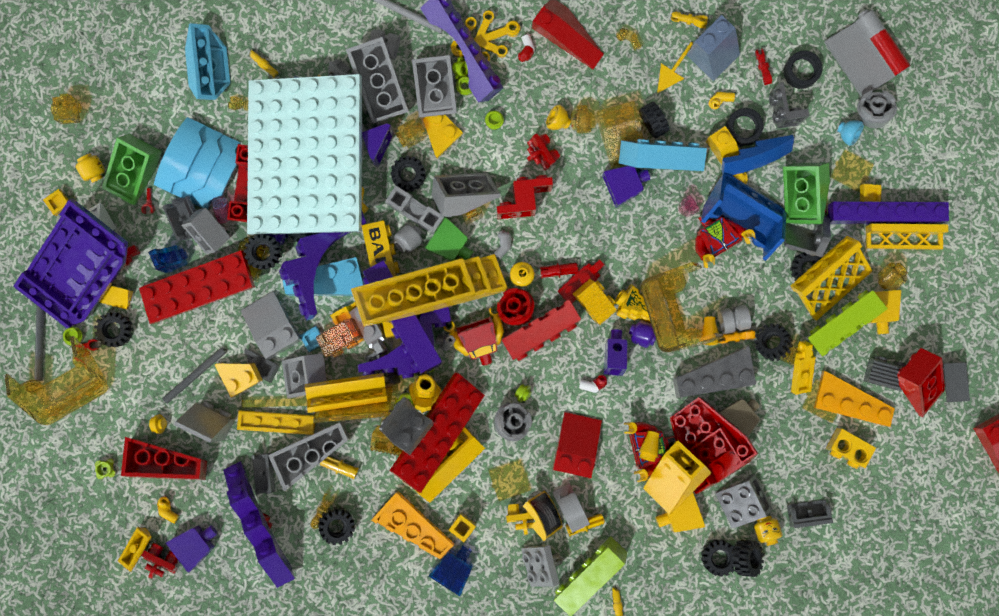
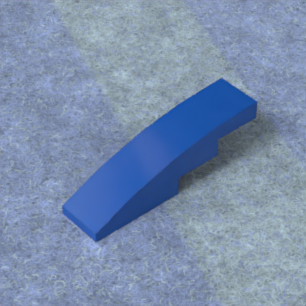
M789 135L756 141L755 147L740 149L738 156L723 158L722 175L724 173L730 175L744 173L780 159L792 152L794 136Z

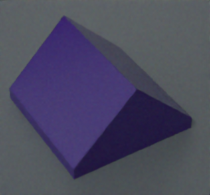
M387 123L362 132L369 156L376 167H379L394 135L391 125Z

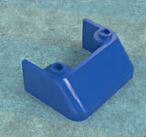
M724 173L704 204L701 222L705 223L709 217L719 218L722 214L745 229L753 230L756 239L751 237L752 242L755 246L763 248L762 259L766 261L785 241L786 212L777 203L732 175Z

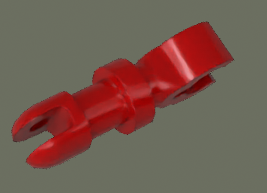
M761 48V55H759L758 50L755 51V55L759 62L758 69L761 70L764 85L772 84L773 80L768 69L770 65L766 62L765 52Z

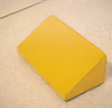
M110 286L99 303L128 310L133 291Z
M136 528L118 559V562L130 572H132L151 539V535L146 528Z

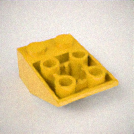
M677 441L663 455L643 489L671 515L711 472L685 446Z

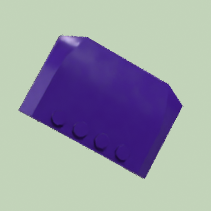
M73 198L67 201L59 214L61 216L27 270L21 273L13 286L65 328H69L89 318L125 265L128 242Z

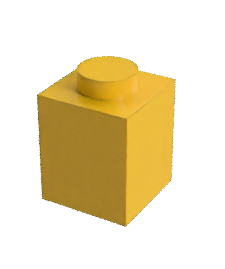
M461 512L449 527V531L462 542H465L477 524Z

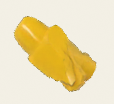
M428 374L420 375L413 383L409 384L410 396L415 408L421 411L422 414L425 411L431 410L440 394L441 387L436 384L432 376Z

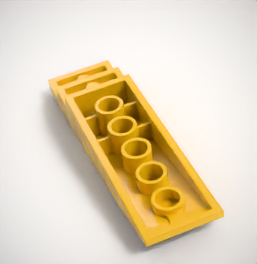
M493 254L482 258L477 256L463 260V258L351 288V292L365 327L505 292L508 288L496 256Z

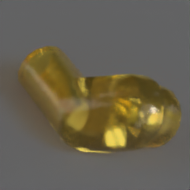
M622 28L616 33L617 39L619 41L628 40L634 51L642 47L635 32Z

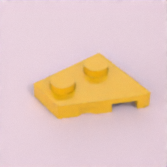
M446 115L428 116L423 119L437 159L463 135V132Z
M221 362L215 364L231 398L263 381L255 363Z

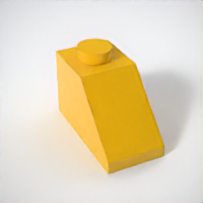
M726 126L709 136L706 140V143L721 165L723 158L739 155L737 143Z

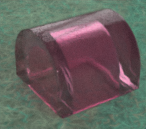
M690 194L678 205V211L684 217H691L700 211Z
M213 198V211L217 222L223 224L230 221L227 220L229 209L227 198Z

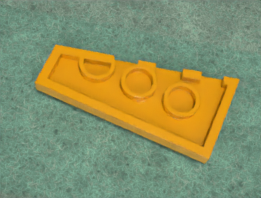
M822 371L814 408L891 427L895 408L836 376Z
M398 491L371 520L376 524L379 523L386 527L385 529L390 532H395L402 536L406 541L413 542L419 548L440 560L455 544Z

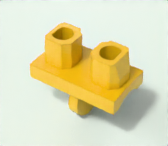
M519 504L508 505L507 523L522 521V524H515L516 530L523 529L524 535H528L527 529L532 528L531 525L534 522L527 523L526 521L534 519L528 512L520 514Z

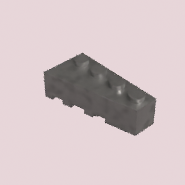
M743 347L673 378L676 398L756 385L750 347Z

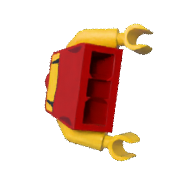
M491 307L489 309L490 317L458 328L451 321L452 329L448 330L447 327H444V330L450 333L449 336L451 335L455 338L454 348L464 356H470L472 360L480 358L483 366L493 362L490 354L497 351V346L501 343L504 332L499 314H493Z

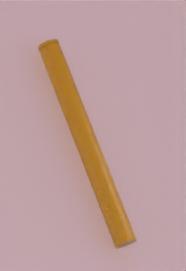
M307 398L242 400L241 406L242 408L307 406Z

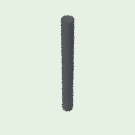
M36 305L34 381H43L44 310Z
M221 347L167 393L162 398L163 401L168 404L225 355L224 349Z

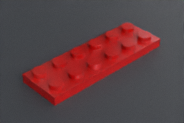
M240 250L140 287L139 291L149 324L161 322L255 288L244 251Z
M454 373L426 415V417L434 422L433 426L411 455L404 451L401 452L389 471L411 488L422 493L485 395L459 373Z

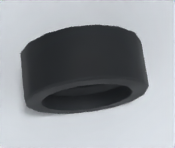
M796 52L784 66V77L792 87L806 89L811 87L821 77L823 71L822 62L813 52ZM804 59L812 64L814 73L810 79L801 80L794 75L792 66L797 60Z
M740 108L734 111L725 125L739 146H748L754 143L761 136L764 129L761 115L750 108ZM741 116L749 117L755 123V131L748 138L740 137L734 131V122Z

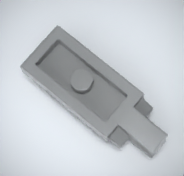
M357 307L349 313L366 344L373 348L377 354L386 352L388 349L383 342L385 340V333L380 324L364 327Z

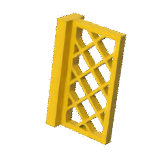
M846 236L790 285L792 290L799 295L814 320L817 321L872 272L860 249L862 247L860 241ZM856 253L855 260L849 261L850 257ZM842 265L840 274H835V271ZM848 265H853L851 274H846ZM859 265H863L864 270L857 274ZM834 277L839 278L837 287H832ZM828 278L826 286H821V283ZM850 278L849 283L845 287H842L844 279ZM814 290L812 299H807L806 296ZM820 290H825L823 299H817ZM836 290L834 297L828 299L830 291ZM816 303H821L820 309L815 312Z

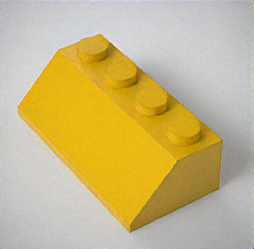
M466 427L463 428L422 493L417 492L429 503L485 449Z

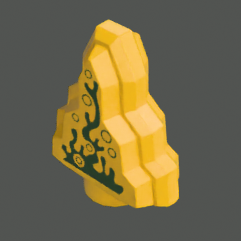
M630 284L626 291L621 290L615 299V303L619 305L616 314L623 319H641L649 323H656L659 318L654 309L646 304L645 298L639 294V289Z

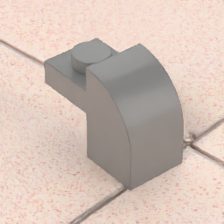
M570 483L552 492L572 533L590 524Z

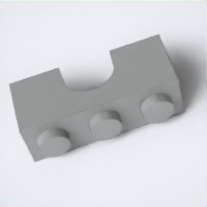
M397 186L394 187L385 201L387 206L433 235L445 218L429 206L426 207L419 203L410 194Z

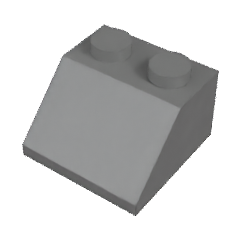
M323 354L305 355L282 361L287 399L306 396L305 384L327 381Z

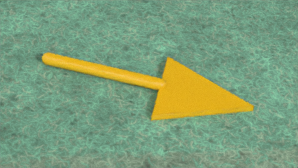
M693 42L689 43L672 69L661 63L657 93L684 79L675 73V70L691 49Z

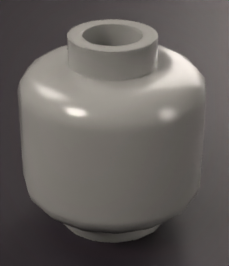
M405 225L394 235V245L402 253H411L422 243V232L416 226Z

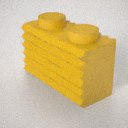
M589 279L573 295L594 322L601 325L617 311L614 306L616 303L611 296L608 295L606 297L603 293L605 289L599 281L595 282Z

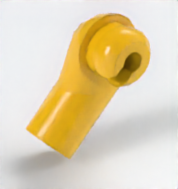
M716 92L709 100V107L716 110L724 101L734 102L735 93Z

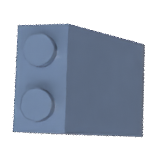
M722 15L693 43L687 54L713 81L740 56L736 28Z

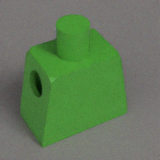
M444 218L425 247L428 252L450 261L456 260L458 256L465 260L470 259L474 251L465 246L469 241L468 237L447 218Z

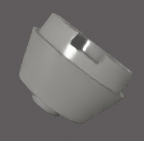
M871 90L866 92L859 100L857 110L865 126L881 128L895 116L897 105L894 96L889 92L883 90V93Z
M506 403L498 409L493 425L497 434L504 439L519 441L527 435L532 425L530 413L520 404Z

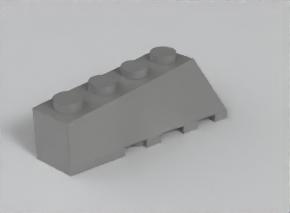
M344 422L337 423L268 455L284 491L340 446L351 440Z

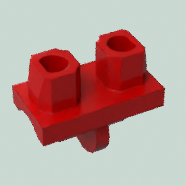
M536 133L527 142L529 146L527 150L530 155L526 159L528 162L534 160L537 165L541 164L544 171H546L558 160L560 154L556 149L548 151L546 146L549 145L550 139L547 134L538 135Z
M155 543L152 544L148 551L144 550L141 554L143 559L154 564L152 566L147 563L145 569L150 571L148 577L151 579L156 575L163 577L165 572L160 570V567L175 574L177 571L176 565L179 560L171 551L165 560L159 558L163 547Z

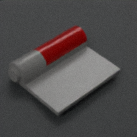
M868 9L858 15L859 19L855 23L824 42L861 98L866 92L877 89L911 66L875 12Z

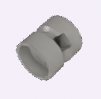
M373 29L369 41L384 37L391 58L395 59L400 45V35L392 33L386 35L384 31Z
M745 304L736 306L733 310L730 308L718 310V321L723 334L735 332L736 328L740 331L751 328V317Z

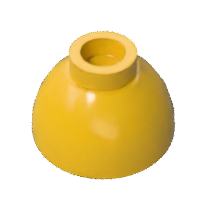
M560 104L553 107L546 120V126L551 130L567 129L571 123L566 109Z

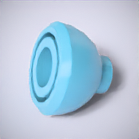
M859 120L842 122L837 132L841 134L842 140L848 146H851L860 137L864 125Z

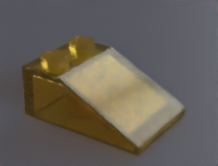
M634 101L599 110L596 113L595 117L611 170L627 166L619 164L621 140L637 142V139H643L640 119Z

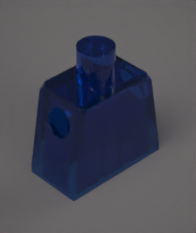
M465 545L461 546L458 553L449 550L431 570L428 577L456 595L461 596L473 564L467 561L472 550Z

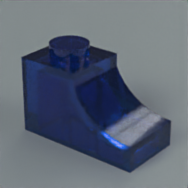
M177 245L148 251L155 269L164 273H170L188 264L186 261L188 255L185 249Z

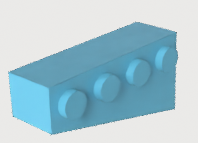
M637 139V142L621 140L619 164L636 168L704 171L707 148L700 147V143L688 142V146H685L683 142L676 141L666 144V141L655 140L654 143H649V140Z
M354 257L318 266L314 280V296H353L351 288L365 285L362 280L363 274L359 259ZM283 280L285 294L295 296L293 292L294 284L286 286L285 280Z

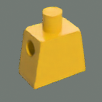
M901 290L875 292L888 308L868 323H876L877 334H889L888 322L899 321Z
M693 492L671 515L665 511L664 514L655 517L659 528L670 525L673 532L705 527Z

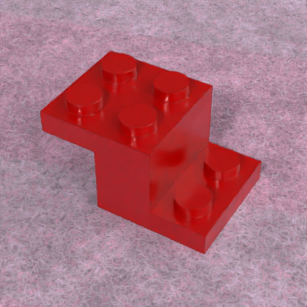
M539 175L536 176V179L528 180V177L517 178V181H513L515 204L503 202L500 203V206H496L497 220L535 216L536 204L534 193L551 192L553 187L552 177Z

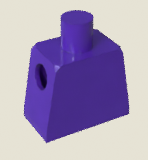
M632 166L608 170L602 174L615 208L642 193L644 190L642 183L650 180L647 169L637 173L635 167Z
M613 329L611 330V337L605 343L603 375L623 376L627 370V340L622 339V330Z
M198 525L169 540L166 544L189 573L213 550L215 546L210 540L218 532L212 525L204 531Z

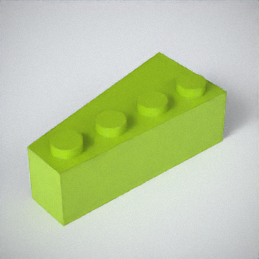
M865 290L857 296L859 300L856 303L852 304L850 301L841 308L843 311L841 314L836 316L834 313L825 320L827 322L826 325L822 328L818 325L809 332L811 334L808 337L809 341L822 357L888 309L873 290L871 292Z
M610 536L597 548L591 557H588L582 563V567L578 571L575 570L568 577L565 585L562 583L555 590L554 602L569 616L574 615L626 564L627 551Z

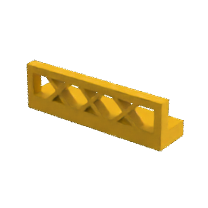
M870 224L866 226V249L942 250L943 234L948 232V224ZM871 234H878L883 240L878 245H871ZM892 234H897L902 239L897 245H893L888 240ZM911 234H915L921 240L917 245H912L907 240ZM930 235H937L938 245H931L926 239Z
M384 373L305 384L308 413L387 401Z

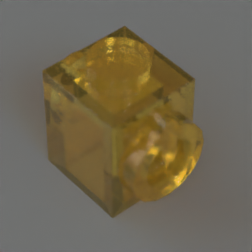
M414 118L397 127L398 132L395 135L403 148L407 146L409 149L424 140L422 133L425 130L420 122H415Z

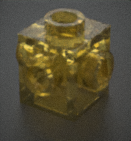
M60 94L59 97H52L51 112L56 122L60 124L80 123L82 107L76 98L70 94Z

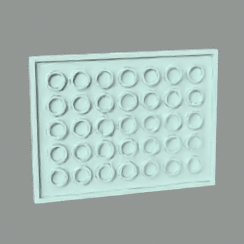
M354 74L250 80L248 90L247 234L361 232L362 76Z

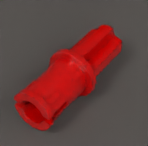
M574 262L540 266L541 279L555 276L561 278V275L578 273V264Z

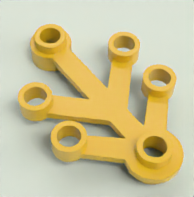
M489 10L485 11L482 24L474 41L480 47L497 54L500 58H504L507 56V47L504 45L497 46L489 41L505 35L516 37L520 33V25L516 21H509L505 27L486 34L490 23L494 21V13ZM489 14L492 18L487 20L485 16ZM469 17L465 21V26L470 31L474 30L477 26L476 19L473 17ZM473 21L475 24L473 26H469L468 22ZM511 25L516 26V29L510 30L509 27ZM454 40L451 44L452 54L456 57H464L462 51L457 49L458 44ZM504 49L505 53L500 54L498 51ZM482 52L483 55L488 57L487 60L490 61L489 53Z

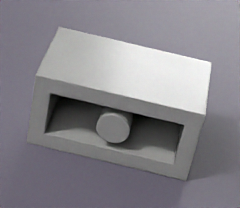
M206 208L196 210L182 224L183 228L206 254L216 252L230 238L226 233V229L216 221L213 213Z

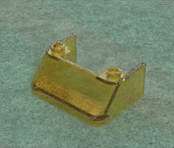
M694 262L687 263L646 278L641 284V292L659 349L663 352L670 353L694 348L724 338L723 334L713 333L703 336V333L697 328L685 329L675 294L683 291L686 287L684 275L701 269L700 264Z
M74 336L70 337L73 352L72 361L76 367L49 383L43 385L38 380H28L19 384L9 374L4 375L7 397L41 425L53 424L103 395L108 390L107 380L93 355Z

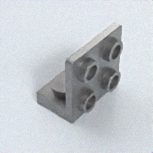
M780 82L769 95V103L774 109L772 120L777 125V129L799 126L810 116L809 109H802L801 107L792 108L789 111L784 82Z
M824 217L823 224H815L813 231L786 223L785 247H788L790 250L805 252L811 256H823L831 240L830 218Z
M403 397L396 403L390 415L382 421L379 430L394 445L411 455L434 422L418 412L410 401Z
M755 474L747 477L740 484L716 493V497L732 528L767 517L773 509Z

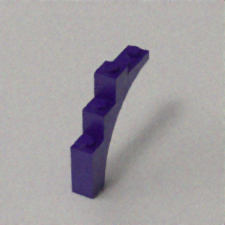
M361 211V225H365L366 220ZM352 232L317 233L316 235L300 238L296 245V252L301 258L285 261L281 269H279L282 281L285 280L286 286L294 284L293 292L299 298V310L301 315L305 316L306 321L314 319L317 315L314 301V280L321 257L332 244Z
M449 307L422 313L419 316L418 321L433 347L435 345L432 325H435V328L446 327V323L451 321ZM401 345L381 358L357 365L358 373H363V376L372 375L374 371L382 370V373H392L394 368H397L398 376L402 375L403 379L413 378L415 374L410 364L413 360L410 355L406 356Z
M240 461L229 466L223 472L228 487L226 492L230 506L241 520L243 532L255 549L258 563L278 588L295 579L292 566L278 545L264 518L243 463Z

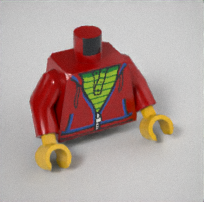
M709 217L705 223L701 222L704 228L697 232L695 251L703 261L704 268H708L707 262H712L715 265V257L741 242L742 238H744L746 244H750L751 242L748 237L751 236L756 239L755 232L745 229L730 219L721 217L713 221Z
M624 422V425L629 426V430L624 433L629 434L636 467L641 469L634 471V475L640 474V479L637 482L646 481L667 452L666 449H670L676 443L675 437L664 438L662 431L646 422ZM648 431L660 434L658 457L655 458V462L639 457V450Z

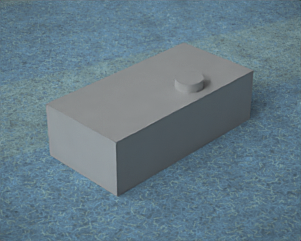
M380 37L346 49L354 74L362 76V96L372 124L409 112V107L385 38Z

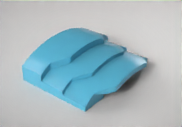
M187 117L176 131L165 151L155 177L154 185L180 198L190 196L193 204L208 210L212 200L223 196L226 186L237 167L235 160L237 146L240 142Z

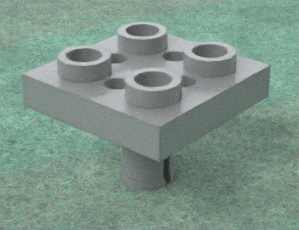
M550 545L521 548L522 559L526 566L527 578L531 587H554L560 584L555 566L562 564V560L556 561L561 558L560 554L555 553L552 555Z

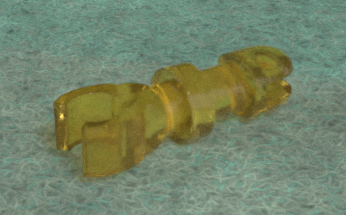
M231 96L228 108L232 110L244 108V111H248V99L243 101L238 97Z
M324 493L320 507H317V513L310 523L313 529L318 528L319 518H322V513L328 512V507L335 500L334 495L332 500L326 503L325 497L328 493Z

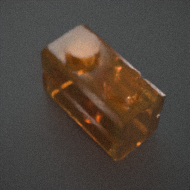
M354 318L343 320L316 336L324 356L329 357L333 355L334 358L344 354L343 350L345 348L350 350L358 346L357 341L363 339V335L360 329H358Z

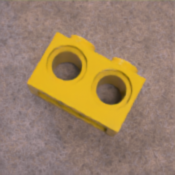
M836 428L826 449L831 451V456L839 460L842 457L847 460V465L858 469V467H867L876 447L844 429ZM840 440H843L845 444L842 450L838 448ZM857 450H860L861 457L857 460L855 457V452Z

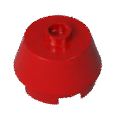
M511 288L506 290L499 303H497L500 319L509 325H524L528 323L534 314L533 297L523 289Z

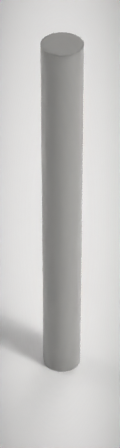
M374 0L440 34L443 31L438 26L430 24L427 18L390 0Z

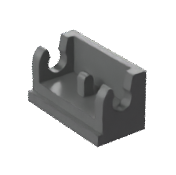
M190 196L171 200L172 203L164 205L163 210L177 241L192 239L182 226L196 211Z
M966 362L943 364L946 402L970 401Z
M272 453L252 455L255 495L275 492L273 465L268 456Z
M826 500L787 505L789 524L793 528L833 523L830 504L826 503Z

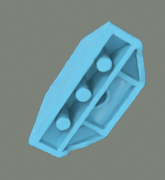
M190 23L185 46L189 88L196 99L216 100L230 85L227 47L209 25Z

